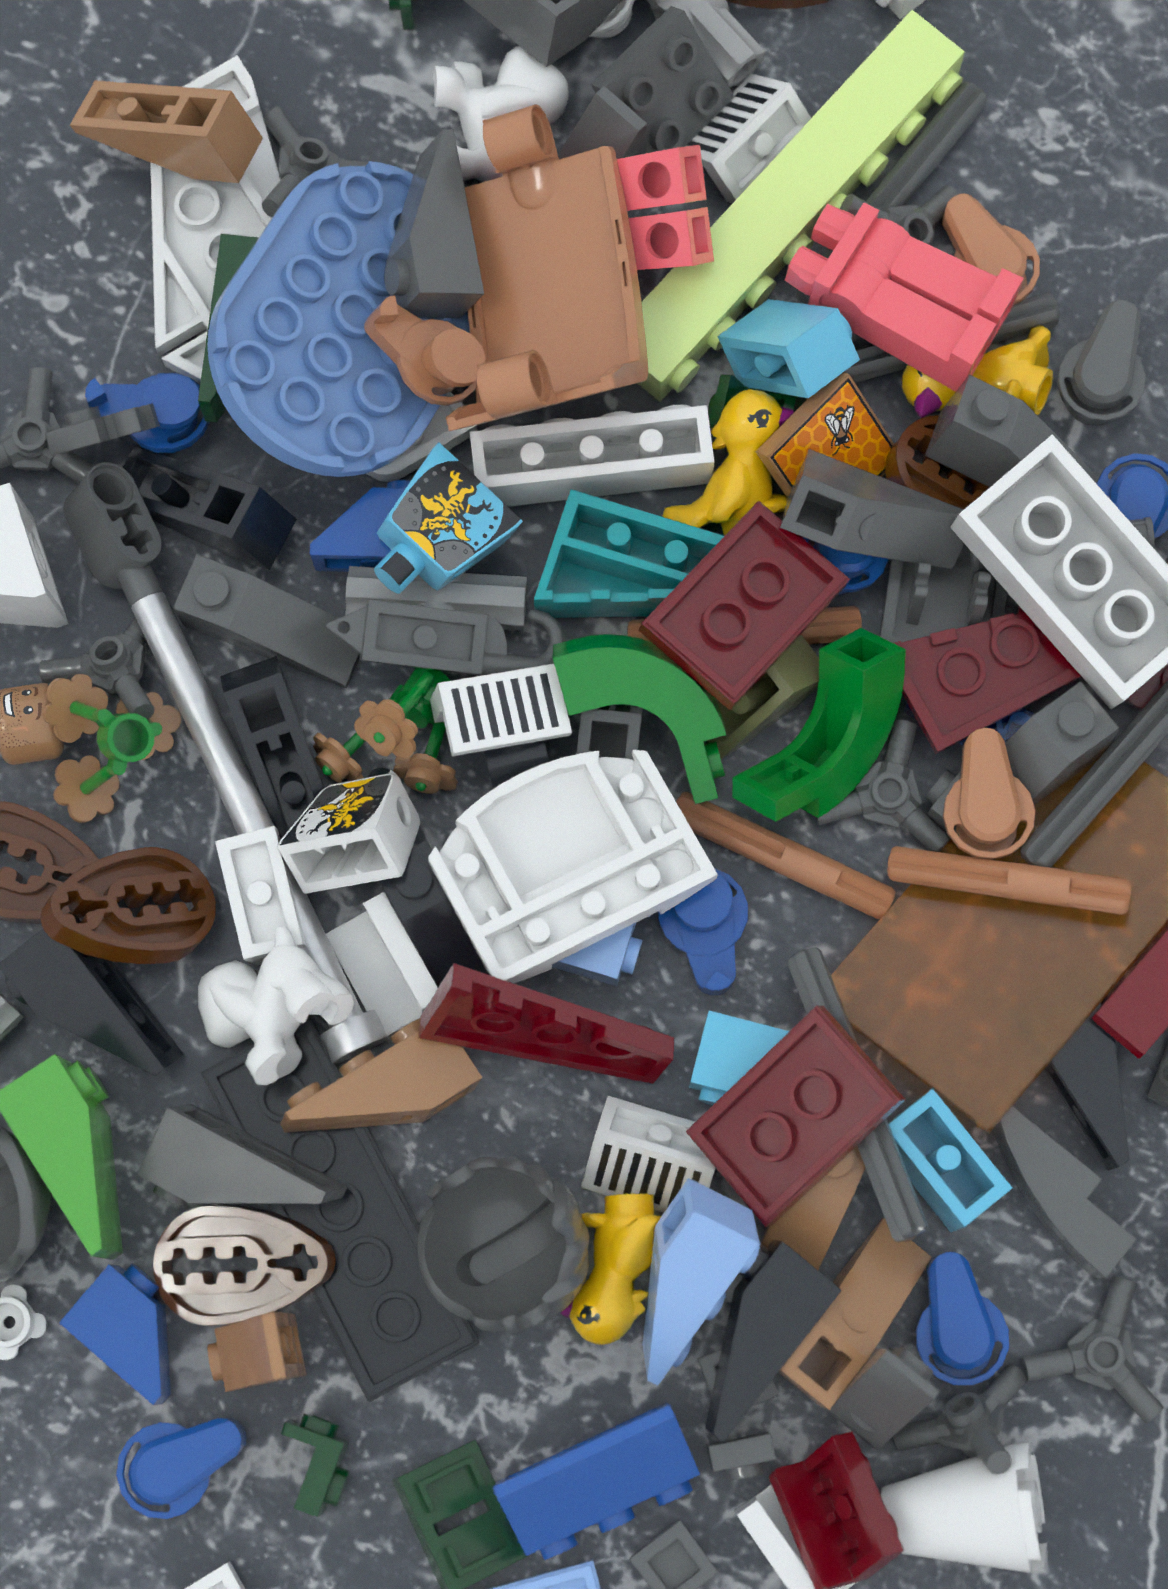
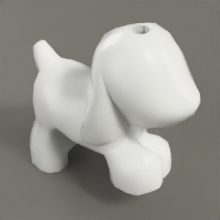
M520 46L513 48L506 54L497 82L487 87L483 85L481 69L472 63L453 62L452 68L435 66L433 72L434 107L451 109L459 114L462 131L468 149L457 146L463 181L477 179L478 181L485 182L503 176L502 173H495L496 168L488 157L483 139L482 120L537 104L543 109L551 124L556 122L563 114L568 101V83L563 74L552 64L545 67Z
M284 926L275 929L274 948L263 960L259 973L254 968L235 960L210 970L201 977L198 985V1008L207 1038L213 1044L224 1048L233 1047L251 1038L255 1045L248 1053L245 1064L253 1079L259 1085L274 1083L279 1078L293 1072L302 1059V1051L295 1040L294 1033L301 1023H305L309 1014L321 1015L329 1025H334L346 1020L354 1006L352 995L348 989L334 978L323 973L316 962L302 948L295 945L291 932Z

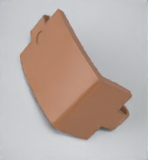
M537 104L482 120L483 139L488 157L496 168L495 173H502L503 175L499 178L465 187L484 295L468 310L470 334L482 345L486 363L477 365L476 403L458 407L445 417L449 431L480 425L646 381L648 377L646 337L636 259L615 150L612 146H602L559 159L549 120L543 109Z

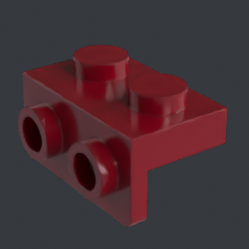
M853 1431L830 1437L804 1461L776 1468L769 1475L773 1490L815 1589H835L866 1580L904 1551L898 1537L895 1520L888 1513L872 1477L871 1465L867 1457L861 1452Z

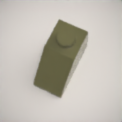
M802 635L795 640L731 711L715 698L724 720L726 735L707 741L708 743L717 742L721 759L732 754L794 710L818 688L819 657Z

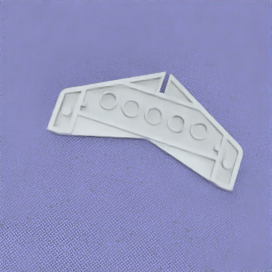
M238 56L233 57L183 87L231 90L262 135L263 140L240 182L229 183L192 179L151 163L155 349L158 356L165 354L205 329L208 331L221 234L259 237L271 220V217L262 209V201L281 179L279 178V172L252 78ZM207 332L162 357L164 366L181 375L192 378L200 385ZM451 392L446 395V397L454 396ZM462 402L449 406L440 405L425 431L412 446L393 462L366 474L384 482L399 480L420 468L438 442L447 450H450L470 438V432L477 431V425L449 431L445 417L458 407L464 405Z

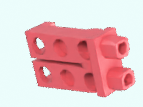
M700 145L677 147L617 159L627 211L707 200ZM708 207L629 218L637 270L695 266L714 261Z
M866 203L862 204L856 215L827 204L813 228L811 240L833 252L829 258H826L802 245L788 266L785 281L802 293L810 296L808 304L838 308L848 321L852 333L956 392L969 375H973L986 350L990 347L1008 317L1024 278L1002 268L998 276L992 275L911 237L897 223L877 218L879 210Z

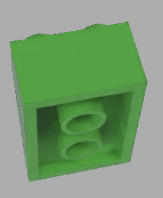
M54 1054L0 1090V1112L90 1255L114 1260L123 1254L111 1119L101 1103L109 1098V1094L91 1067L85 1069L80 1061L71 1063Z

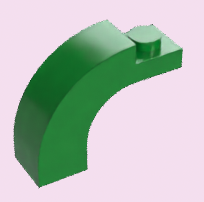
M859 628L820 648L818 691L815 704L806 724L796 738L783 750L732 777V798L775 822L800 808L820 818L842 802L870 770L892 729L903 691L906 649L863 628Z
M602 634L553 644V662L569 716L616 704L633 705L652 712L667 724L678 742L694 803L698 804L718 798L715 779L725 777V771L717 742L705 744L704 741L725 736L726 730L719 706L712 694L657 646L644 639L626 635Z

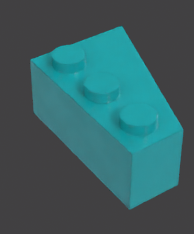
M570 489L534 597V609L547 612L554 618L648 617L724 536Z

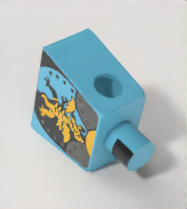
M438 442L377 531L379 538L391 551L376 565L374 572L388 589L397 594H400L418 575L433 589L438 591L503 545L523 521Z

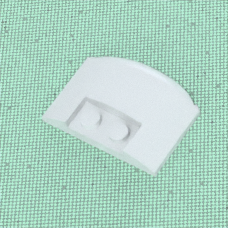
M632 750L633 760L599 757V751L584 752L562 757L522 772L500 784L470 806L456 820L457 827L450 834L440 853L437 847H434L428 857V862L490 976L516 983L552 969V964L658 911L660 914H663L717 879V872L647 751Z

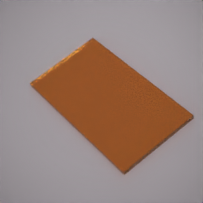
M1096 761L1034 805V827L1027 840ZM1146 762L1139 766L1051 867L1129 880L1132 885V893L1127 913L1121 915L911 884L831 975L851 1027L928 1087L934 1089L937 1094L975 1122L978 1128L984 1129L988 1133L994 1129L1168 924V778ZM1019 822L1012 845L1021 838L1027 826L1025 822ZM952 839L940 851L941 853L973 857L959 849ZM1021 847L1009 856L993 859L1027 864L1021 857Z

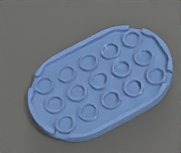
M369 161L366 166L339 167L338 163L317 170L303 179L277 209L222 292L211 316L207 344L208 360L216 390L225 408L240 429L265 452L294 468L309 473L345 477L366 474L386 466L413 445L425 431L440 406L431 404L416 396L404 383L397 365L364 330L367 317L387 297L392 296L386 290L384 272L414 175L396 166ZM468 311L461 318H420L423 321L428 319L447 321L470 333Z

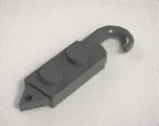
M367 600L366 607L325 625L326 629L360 654L359 661L473 675H489L554 664L553 644L566 641L565 632L558 620L549 613L536 609L529 612V618L541 624L549 635L547 650L537 657L507 654V640L503 627L497 619L487 614ZM340 622H345L348 625L346 633H341L338 630Z

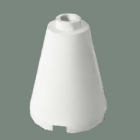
M1031 1441L1016 1442L1004 1446L1010 1454L1012 1462L1009 1469L1001 1474L990 1472L977 1455L882 1487L881 1498L888 1513L895 1520L898 1537L904 1548L901 1554L1027 1573L1046 1572L1048 1561L1047 1543H1039L1037 1534L1042 1532V1524H1045L1044 1506L1035 1454L1031 1455Z

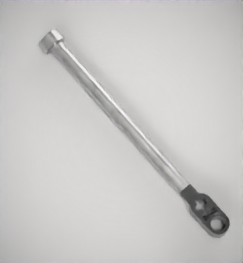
M108 462L96 464L68 495L63 506L65 518L93 576L100 583L113 589H123L238 835L272 827L274 824L150 565L160 553L162 543L160 534L133 478L125 469ZM287 865L306 942V947H302V949L316 962L323 973L343 984L351 993L354 1001V1006L347 1019L339 1024H328L330 1029L320 1035L333 1065L356 1057L364 1051L373 1049L386 1041L388 1036L375 1010L362 1012L307 894H303Z

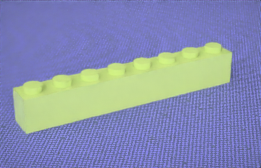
M911 10L710 227L714 261L695 266L673 267L641 302L648 359V377L646 381L638 383L641 387L661 402L672 389L679 393L693 380L700 369L697 361L710 347L715 351L722 348L717 336L735 324V320L748 306L756 309L769 297L776 286V281L773 278L786 264L789 266L799 247L803 245L808 249L812 248L814 241L811 240L813 228L826 205L829 204L840 209L844 199L861 182L867 187L870 186L887 166L889 159L886 155L898 142L903 146L908 145L919 133L926 121V118L923 116L935 102L943 106L963 81L959 71L965 51L915 11Z

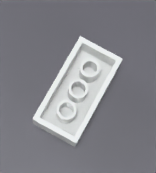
M1053 434L957 516L950 528L1110 709L1125 701L1168 664V564Z

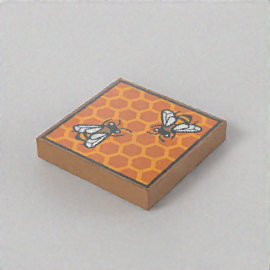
M843 372L809 397L765 441L756 453L788 498L808 449L883 477L886 473L887 456L894 443L851 376Z

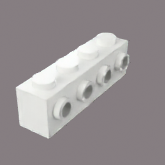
M671 405L658 411L641 413L616 411L596 418L579 420L555 418L547 420L542 424L517 427L503 424L490 426L481 431L470 432L474 475L507 507L567 500L570 489L597 497L708 484L714 468L707 405L694 407L689 405Z

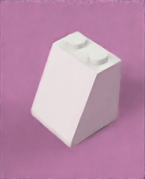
M10 483L1 485L0 623L53 628L67 625L68 621L34 517Z

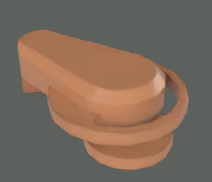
M959 194L950 199L945 208L941 225L944 226L956 251L954 257L995 276H998L1002 268L1023 277L1024 279L1014 305L1023 301L1033 291L1040 274V258L1034 244L1022 232L1000 225L969 194ZM1030 259L1033 262V276L1027 286V277L1025 275L1026 260Z
M395 295L387 297L367 317L364 324L365 332L397 365L404 383L416 396L431 404L449 406L462 402L476 389L477 365L486 363V357L482 345L472 334L447 321L436 319L423 321L397 305ZM468 386L462 394L451 397L439 396L450 393L455 387Z
M981 728L972 732L963 745L961 779L954 783L945 799L943 820L948 836L959 849L975 858L993 860L1009 856L1024 845L1034 827L1035 807L1030 792L1012 774L1005 742L1000 733L994 729ZM1019 822H1025L1027 825L1021 838L1012 845Z

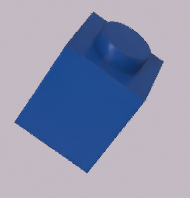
M391 481L387 483V488L372 487L310 543V557L315 570L349 572V566L375 568L391 551L379 538L377 531L410 481Z
M132 1263L126 1270L118 1265L109 1264L59 1323L152 1405L163 1404L171 1395L166 1306L154 1296L160 1287L156 1285L151 1277Z

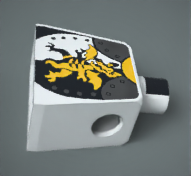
M375 768L367 778L333 784L322 789L283 836L277 847L303 894L401 877L405 871L420 826V819L399 776L390 769Z

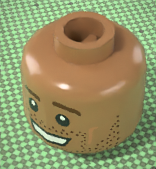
M47 683L0 690V753L4 761L11 765L56 759L63 753L64 742L55 736L54 725L46 723L42 717L44 707L50 703L46 694L49 686Z

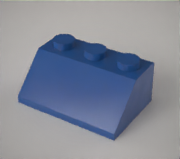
M666 1402L498 1480L493 1486V1490L525 1555L527 1556L540 1550L543 1559L547 1560L578 1545L574 1535L578 1531L597 1523L601 1533H604L634 1519L636 1516L632 1506L654 1496L658 1506H662L690 1493L693 1489L689 1479L700 1475V1472L670 1404Z

